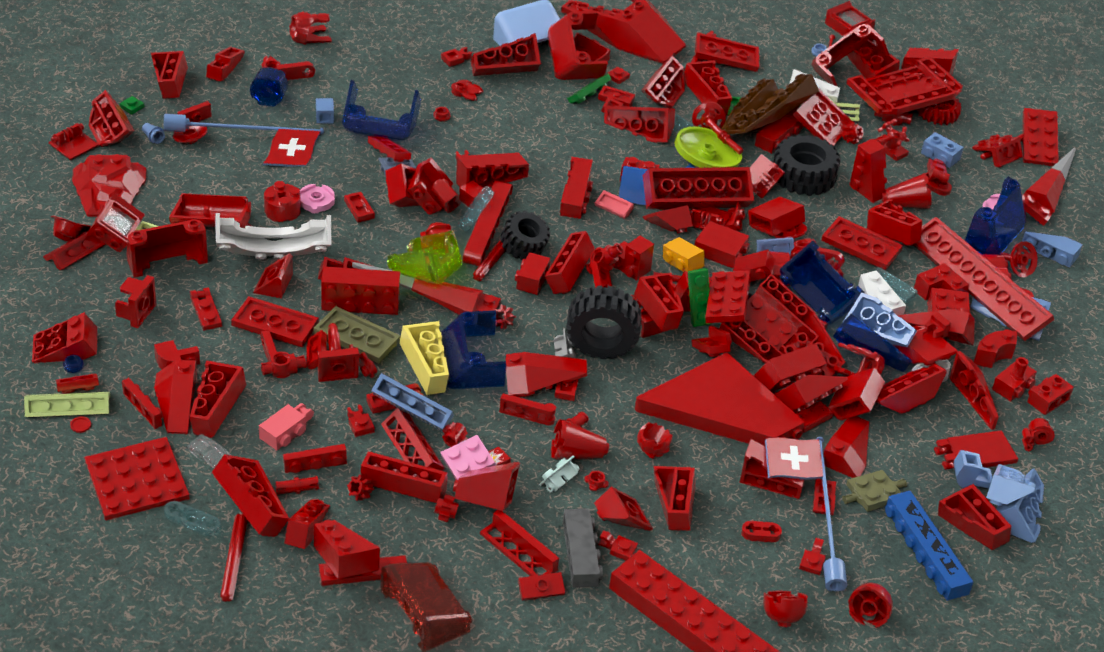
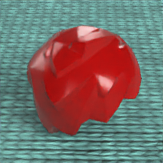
M648 422L639 430L637 442L642 451L648 457L654 459L669 452L673 435L670 434L669 430H664V426H659L656 422L653 424Z

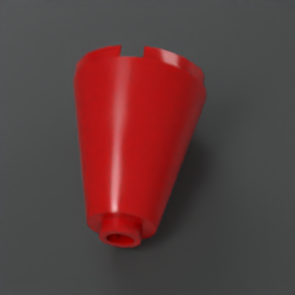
M921 174L884 189V193L881 194L882 202L891 199L895 206L900 205L904 208L921 209L931 208L932 198L931 190L926 184L929 183L927 175Z
M558 420L554 429V433H556L555 440L552 439L551 457L553 459H569L573 455L575 456L573 459L603 458L604 455H607L609 443L606 442V438L569 421Z

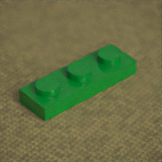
M609 73L599 77L568 97V102L571 104L577 102L579 104L586 100V95L590 97L597 93V88L600 90L604 85L607 86L606 82L611 80Z
M708 269L688 271L691 324L693 327L712 324L706 323L705 318L710 291Z

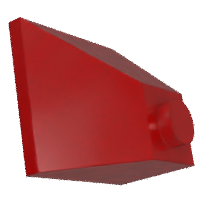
M688 205L642 216L644 220L666 230H676L677 234L687 232V228L693 226Z
M612 486L594 502L598 509V516L604 521L608 520L615 524L648 531L653 529L637 500Z

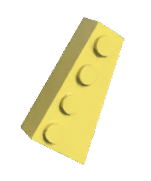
M439 321L403 326L399 343L426 395L444 393L449 376L446 357H444V346L441 341L442 335L439 330Z

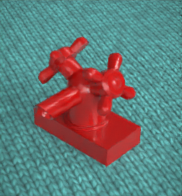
M893 119L892 121L885 122L878 129V132L885 129L887 135L884 134L875 140L885 147L888 156L898 161L909 154V151L901 146L902 141L909 142V138L906 135L907 127H903L902 132L892 128L891 125L897 122L896 119Z

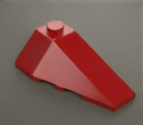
M605 106L604 123L620 130H629L635 136L638 134L644 136L650 142L668 143L674 128L675 109Z
M959 308V310L948 309L897 315L913 327L916 325L925 326L931 319L932 314L939 312L951 322L947 336L949 340L968 345L974 344L975 318L969 310Z
M958 351L949 379L988 427L994 430L999 416L981 369L969 357Z
M530 352L506 354L505 368L508 395L516 397L530 396L535 394V390L544 387L547 390L552 388L553 384L559 382L568 383L587 376V360Z
M175 360L156 374L154 390L163 414L167 433L188 434L197 379L195 360Z
M857 416L846 419L824 449L825 467L851 478L862 475L866 468L869 421Z

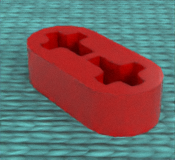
M747 521L742 526L741 534L743 538L750 541L777 542L781 538L782 528L772 522Z

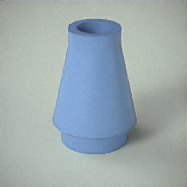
M145 123L142 126V131L150 142L161 143L164 140L165 133L162 128L150 123Z

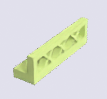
M110 392L24 396L25 417L109 414Z

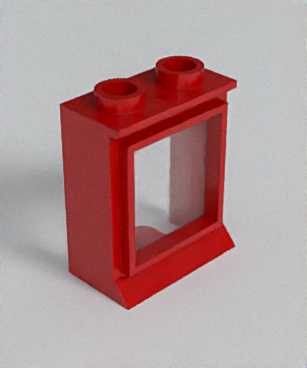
M847 1L827 10L825 24L843 36L861 24H868L874 29L876 20H871L853 7L850 1Z
M114 193L104 204L88 232L115 251L121 252L127 245L128 235L136 230L145 214Z

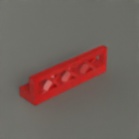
M112 219L105 221L118 230ZM86 231L44 255L43 258L46 261L52 259L57 269L62 270L105 245V243Z
M397 408L381 423L404 461L418 464V461H424V466L441 471L445 469L410 414ZM394 420H397L396 429L391 430L389 425ZM401 433L406 434L405 443L399 442ZM409 447H415L413 457L408 456Z
M502 510L495 511L493 513V523L480 531V535L529 576L538 575L533 571V567H543L546 570L544 574L558 571L559 557ZM496 528L501 532V537H492L489 532ZM504 542H513L516 545V549H507L503 544ZM518 554L528 555L531 557V562L521 561L518 558Z

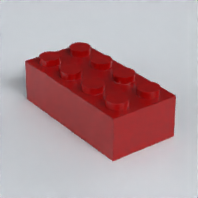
M323 267L321 310L331 311L337 306L348 312L398 315L400 271Z

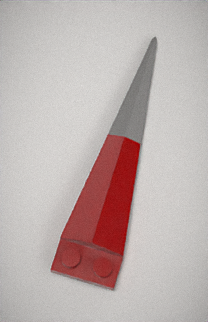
M1073 148L1028 188L1017 202L1018 206L1043 226L1055 212L1076 148Z
M352 262V266L356 269L392 271ZM400 272V286L427 297L473 323L490 326L493 320L491 316L495 312L494 308L498 309L501 303V298L483 294V290Z

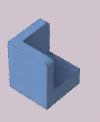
M316 98V123H334L332 98Z

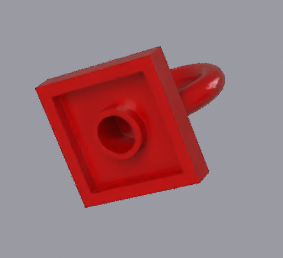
M330 323L328 326L329 351L318 352V381L326 382L358 378V347L341 349L338 327L335 323Z

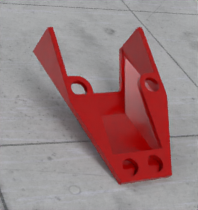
M630 0L633 3L615 16L598 12L595 29L588 30L619 50L663 64L671 56H675L686 47L684 41L649 0ZM587 8L582 9V11H594Z

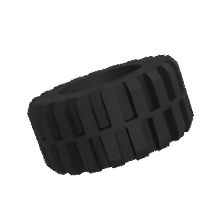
M790 136L777 145L774 153L773 162L785 172L777 183L782 188L786 187L787 191H794L799 195H820L822 192L829 191L835 185L841 162L838 151L835 150L832 144L829 145L828 141L821 140L816 136Z
M596 286L594 289L592 287L587 288L585 292L582 291L577 294L569 306L566 324L568 339L576 349H580L581 353H587L593 358L600 357V359H606V357H611L613 359L617 358V355L623 356L627 353V350L631 351L639 340L642 319L639 304L635 299L633 300L630 294H625L619 288L618 290L613 289L612 286H608V288ZM606 318L618 324L612 327H601L593 324L591 320Z

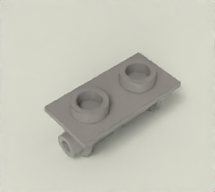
M565 328L563 329V335H557L554 338L555 356L576 358L572 342L568 339Z

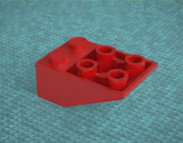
M85 312L33 335L32 363L78 361L97 354V326Z
M919 325L913 326L917 332L908 347L889 344L891 358L899 359V361H911L912 363H924L925 366L936 364L938 360L950 359L951 355L958 352L941 336L934 338V331L932 329L926 331L924 329L925 326Z
M807 375L777 392L775 396L797 414L842 388V383L847 381L848 378Z

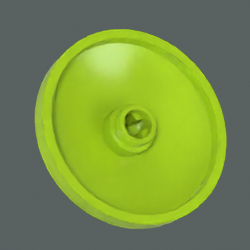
M687 127L680 130L676 136L675 148L685 160L699 168L739 167L742 160V153L739 155L729 145L720 141L717 138L718 135L711 129Z

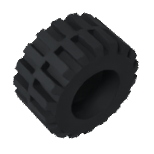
M517 211L516 214H511L500 235V241L503 243L502 246L504 249H507L506 252L508 254L511 253L512 257H518L520 260L527 258L529 252L538 255L542 254L550 239V228L546 225L547 222L541 219V216L534 215L535 213H528L527 211Z

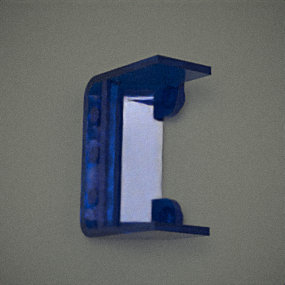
M354 80L350 81L342 118V125L346 131L397 140L409 138L416 126L421 104L418 90H415L411 112L403 114L399 121L366 116L364 107L355 105L358 88Z
M496 310L463 312L441 331L444 357H446L449 373L448 388L469 389L505 386L506 361L486 362L485 356L482 353L468 352L466 337L495 335Z

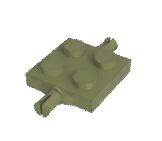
M883 470L848 479L846 485L852 494L843 496L842 500L845 504L856 501L868 512L885 507L888 497L902 493L899 488L906 487L907 482L904 478L892 481Z

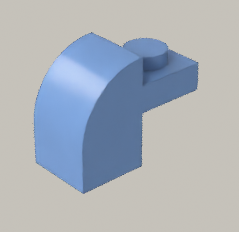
M960 450L953 463L958 485L963 489L972 484L989 489L992 482L991 469L982 467L979 454Z

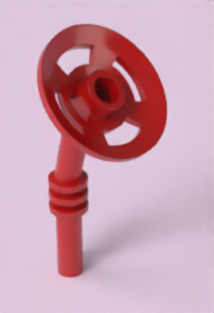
M704 102L698 105L692 114L694 127L701 125L703 128L713 130L718 135L717 138L720 141L729 145L740 155L743 149L731 139V136L725 130H721L726 121L724 109L715 102ZM710 107L717 109L720 113L718 114L716 111L711 110ZM703 109L705 113L702 114L701 119H697L698 113ZM719 119H722V120H721V123H720L719 126H718V125H717V121H718Z
M966 239L970 246L983 254L1003 255L1005 260L1010 261L1013 272L1019 277L1025 278L1033 274L1038 262L1037 251L1030 242L1022 241L1017 243L1012 249L1011 254L998 251L997 248L993 249L992 246L989 248V245L984 246ZM1023 246H1025V247L1029 250L1030 253H1028V251H1027L1026 249H1022ZM1029 259H1031L1030 266L1027 270L1025 267Z

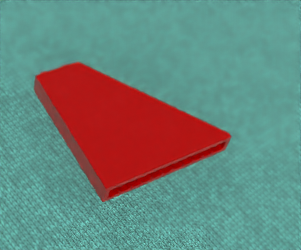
M727 352L637 396L635 410L639 413L748 444L752 439L765 446V440L768 438L780 437L798 440L803 435L805 424L797 414Z

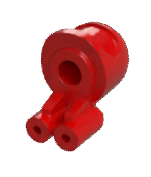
M1043 418L1033 419L1029 423L1028 428L1022 430V442L1026 451H1031L1034 444H1048L1055 437L1053 428Z

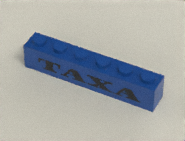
M911 490L889 496L885 506L886 515L892 518L896 530L903 534L907 546L913 549L917 561L923 564L927 576L933 579L939 594H943L947 601L969 595L973 585L972 579Z

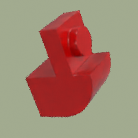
M174 340L154 344L155 359L161 370L175 360H195L196 365L200 364V354L197 346L177 350Z

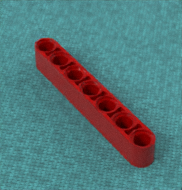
M499 181L494 182L465 247L463 263L479 266L481 261L483 262L486 250L489 249L491 244L490 240L493 239L496 233L495 228H498L501 221L500 217L503 216L505 206H507L510 200L509 195H512L513 184Z

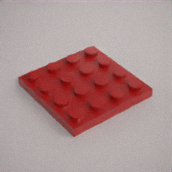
M167 437L84 457L105 521L190 499Z

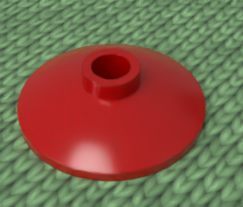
M189 126V129H185V132H174L173 139L177 142L193 144L205 136L208 129L205 126Z
M801 223L774 237H792L795 240V238L803 236L807 232V227Z

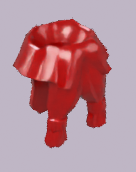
M299 12L291 16L289 28L292 40L304 45L307 43L332 42L330 36L314 35V32L326 31L327 28L324 25L311 26L313 23L329 22V14Z
M839 343L837 345L864 357L856 373L875 367L881 376L885 359L880 354L852 344L845 345ZM834 365L833 370L846 376L855 374L845 368Z

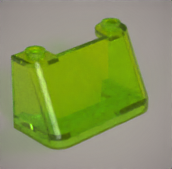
M454 230L413 238L407 245L408 252L391 254L387 260L390 270L400 271L401 275L432 284L442 283L462 265Z

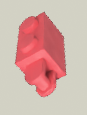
M300 403L295 408L289 404L259 425V439L275 450L280 449L282 446L286 447L297 435L301 436L305 432L306 422L312 418L314 411L307 409L303 403Z

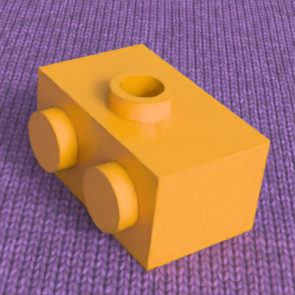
M678 237L663 245V259L677 269L688 272L704 267V250Z

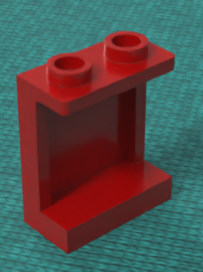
M432 158L417 165L407 188L412 197L430 215L443 208L431 191L433 183L439 179H445L451 187L453 185V182Z

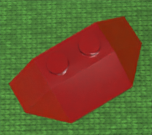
M671 56L653 74L641 91L652 102L672 108L685 91L684 67Z
M106 90L92 101L88 126L99 146L103 147L121 142L134 132L124 111Z
M932 364L929 367L906 373L884 384L876 402L901 414L909 412L912 408L923 405L935 397L947 374L946 369L937 364Z

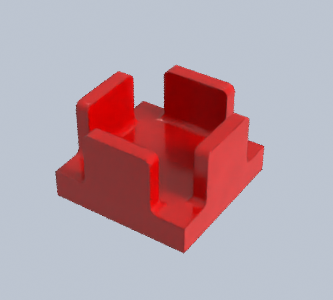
M148 275L144 280L128 277L120 287V292L131 295L128 298V303L120 300L115 302L116 316L129 320L131 327L137 329L157 305L154 277Z

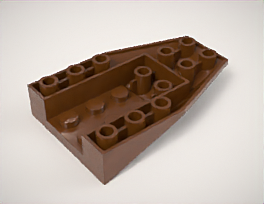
M804 73L797 75L795 80L786 86V89H778L774 79L766 80L764 78L759 80L757 85L751 88L746 96L739 99V102L732 109L721 130H725L728 134L746 133L782 119L819 92L813 75H804Z

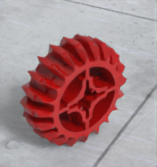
M954 98L953 100L916 109V113H919L918 116L922 117V120L927 119L928 123L932 121L934 125L939 123L941 126L944 123L948 126L949 123L953 124L959 118L961 103L959 99Z

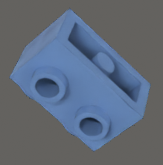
M935 132L924 140L921 153L933 160H942L946 167L950 168L961 159L964 147Z

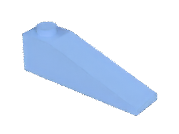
M998 464L986 498L990 499V502L995 505H1007L1034 492L1036 485L1031 483L1030 479L1024 478L1025 475L1019 470Z

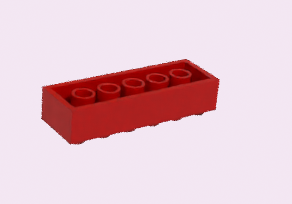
M750 167L648 168L643 174L646 209H673L686 205L689 208H736L738 202L741 207H748L754 201Z

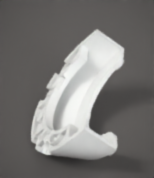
M216 213V245L220 250L255 256L256 259H266L267 256L281 259L289 253L292 256L325 252L331 246V215H327L325 220H310L302 224L301 228L295 230L293 226L282 228L245 226V228H241L240 223L236 222L234 218H220V213ZM265 238H283V239L277 240V241H271V240H267V239H265Z

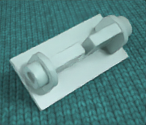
M571 456L568 460L563 458L555 465L557 468L554 471L550 468L542 475L544 480L539 485L541 486L545 483L546 489L549 492H556L566 483L563 478L568 482L576 476L579 466L571 462L575 456Z

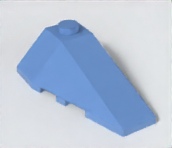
M864 293L859 295L843 321V325L848 333L855 337L908 347L917 332L915 328L897 316L893 310L886 307L878 298Z

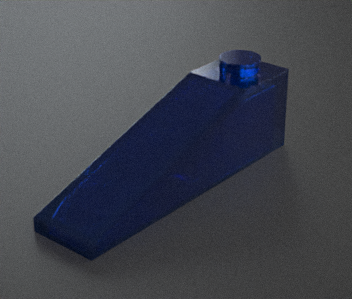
M852 313L833 335L839 343L845 345L852 344L870 350L873 353L877 352L885 359L884 364L902 372L912 362L909 357Z

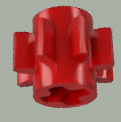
M854 122L847 124V127H844L842 131L843 139L847 143H859V140L863 137L862 127L859 124L855 125Z
M501 305L500 309L494 308L495 312L491 316L496 321L494 326L498 327L501 325L502 329H506L507 325L513 326L512 322L516 318L511 313L513 308L508 307L506 309L505 305Z
M452 422L451 425L447 424L443 429L444 435L442 438L450 447L467 440L466 435L468 432L461 423Z
M359 474L358 477L352 476V481L347 485L350 492L349 496H355L357 501H362L363 498L369 499L371 492L374 490L371 483L373 480L366 479L365 474Z
M445 494L444 499L438 497L434 513L439 514L438 520L448 522L449 517L455 518L459 503L454 502L455 497Z

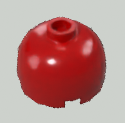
M864 583L857 587L848 599L850 616L854 621L865 625L863 622L865 621L875 625V628L880 627L887 622L892 613V597L886 588L880 584ZM876 614V617L873 620H865L862 615L873 616Z
M768 591V594L764 593V610L771 620L778 622V626L790 627L791 623L798 622L804 617L808 606V596L799 592L798 596L791 594V591Z

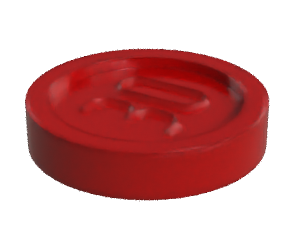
M83 416L76 417L70 422L71 430L77 433L86 432L91 427L90 419Z

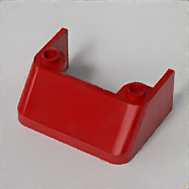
M573 11L549 27L548 40L554 75L557 79H597L605 75L608 62L591 61L590 55L587 52L576 51L572 31L595 29L598 11Z
M861 24L812 60V67L827 83L837 86L835 78L828 68L867 40H870L885 56L888 57L889 52L884 38L870 25Z

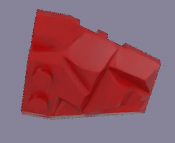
M90 155L87 157L84 163H80L73 169L72 183L76 187L87 217H97L104 204L114 193L132 205L135 195H138L141 185H144L146 182L147 170L138 162L131 163L128 155ZM112 205L105 217L117 216L119 209Z

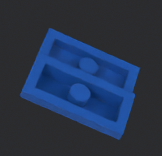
M623 166L619 197L631 203L646 205L643 174L648 169Z

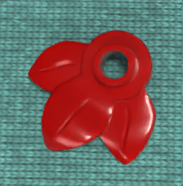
M460 80L451 85L452 94L458 97L463 96L469 100L476 101V94L483 93V89L480 86L472 84L469 80Z
M365 352L359 353V366L362 374L365 377H375V374L378 372L376 366L368 359Z

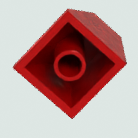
M513 462L467 471L459 479L455 480L453 492H456L455 499L504 511L512 502L520 463Z

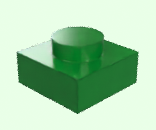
M133 96L119 103L121 109L131 115L144 108V103Z

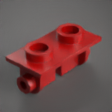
M738 202L736 208L728 209V212H732V215L724 227L739 232L742 230V220L745 219V211L741 209Z

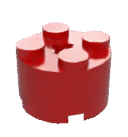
M276 181L274 185L268 187L264 192V211L266 216L276 222L296 219L301 213L300 189L293 185L285 184L283 181Z

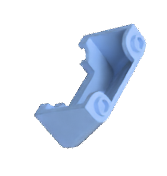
M540 0L501 11L494 20L493 39L501 46L504 43H510L536 33L537 43L548 40L549 27L560 20L552 3L548 0Z

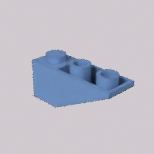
M1025 232L1022 240L1030 242L1035 247L1037 253L1042 256L1048 257L1069 268L1079 257L1082 244L1067 237L1034 232Z

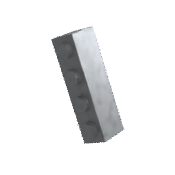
M589 508L564 509L563 527L572 588L598 587L599 579L603 578L602 566H598L600 550L595 547L598 542L597 533H593L595 519L591 517Z

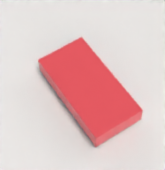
M605 190L594 202L595 206L623 219H626L634 209L633 203Z

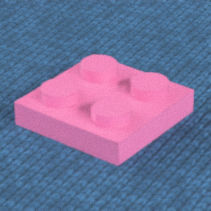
M478 435L440 452L455 479H459L460 476L470 470L496 466L495 461Z

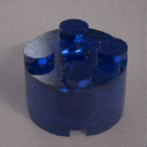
M261 68L250 85L251 97L255 98L259 105L276 106V104L282 101L288 89L285 73L275 68Z

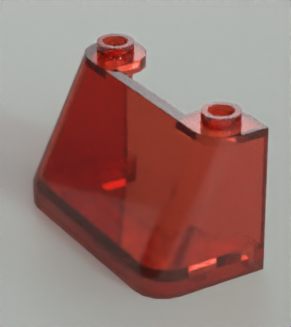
M430 562L389 564L381 568L380 591L385 598H395L413 624V633H417L421 638L418 646L422 652H426L470 632V624L472 623L470 613L465 611L439 575L436 565H432Z

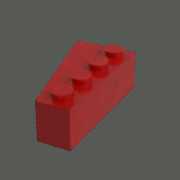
M867 40L846 55L866 79L899 70L900 61L890 53L888 57L885 56L870 40Z
M715 60L686 63L683 74L685 84L701 103L715 102L724 109L727 115L732 96L727 86L723 84L724 79L720 77V71L715 67ZM710 107L711 110L716 111L718 114L720 113L717 109Z
M520 153L457 156L456 183L461 187L471 181H475L484 189L492 188L495 181L509 183L528 177L529 164Z

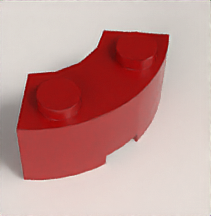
M1005 329L986 335L978 345L973 362L978 366L992 368L993 364L998 360L1012 359L1017 344V331Z

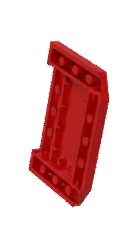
M931 57L917 60L916 66L867 79L863 78L862 75L847 78V85L878 114L897 115L953 100L962 92L963 88L955 78Z

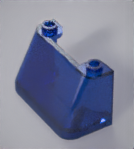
M1008 176L1002 184V191L994 208L981 207L974 214L965 241L980 254L1001 255L1024 228L1026 216L1019 182Z
M811 241L780 268L781 276L779 277L784 284H789L818 314L819 319L831 325L847 314L861 293L865 294V292L859 286L854 289V285L852 283L849 284L825 260V255H821L817 251L819 246L814 241Z

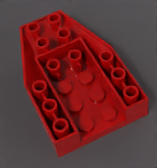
M772 274L759 285L757 291L748 299L745 321L722 322L720 329L730 333L732 342L764 363L769 359L815 343L827 363L818 375L833 376L836 373L833 370L834 365L842 367L845 363V360L816 313Z

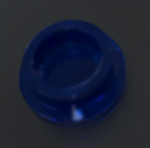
M78 355L66 357L63 363L64 370L69 373H77L84 367V362Z

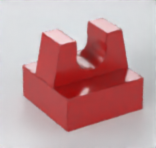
M939 312L932 314L924 329L926 331L932 329L934 331V338L940 336L945 338L948 336L951 322Z

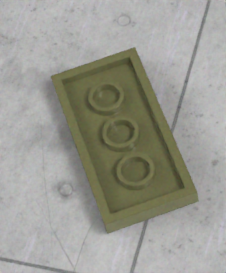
M337 306L314 327V334L323 330L327 334L328 340V326L330 323H335L338 327L342 347L348 349L353 344L354 348L358 347L360 354L365 352L368 359L378 364L400 342V335Z

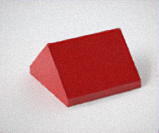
M289 253L266 267L253 293L282 299L293 275V256Z

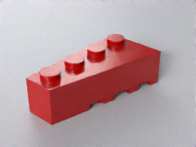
M536 33L510 43H504L495 48L492 47L474 53L471 59L473 76L538 71L541 65Z
M206 360L205 372L202 373V382L197 390L198 395L193 403L190 421L194 435L213 438L246 387L243 367Z
M224 454L211 473L259 535L276 537L288 522L289 517L259 461Z

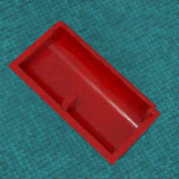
M181 193L180 199L169 216L171 224L196 219L201 221L204 227H215V215L220 213V218H234L236 222L240 223L241 228H245L251 216V202H248V198L245 196Z

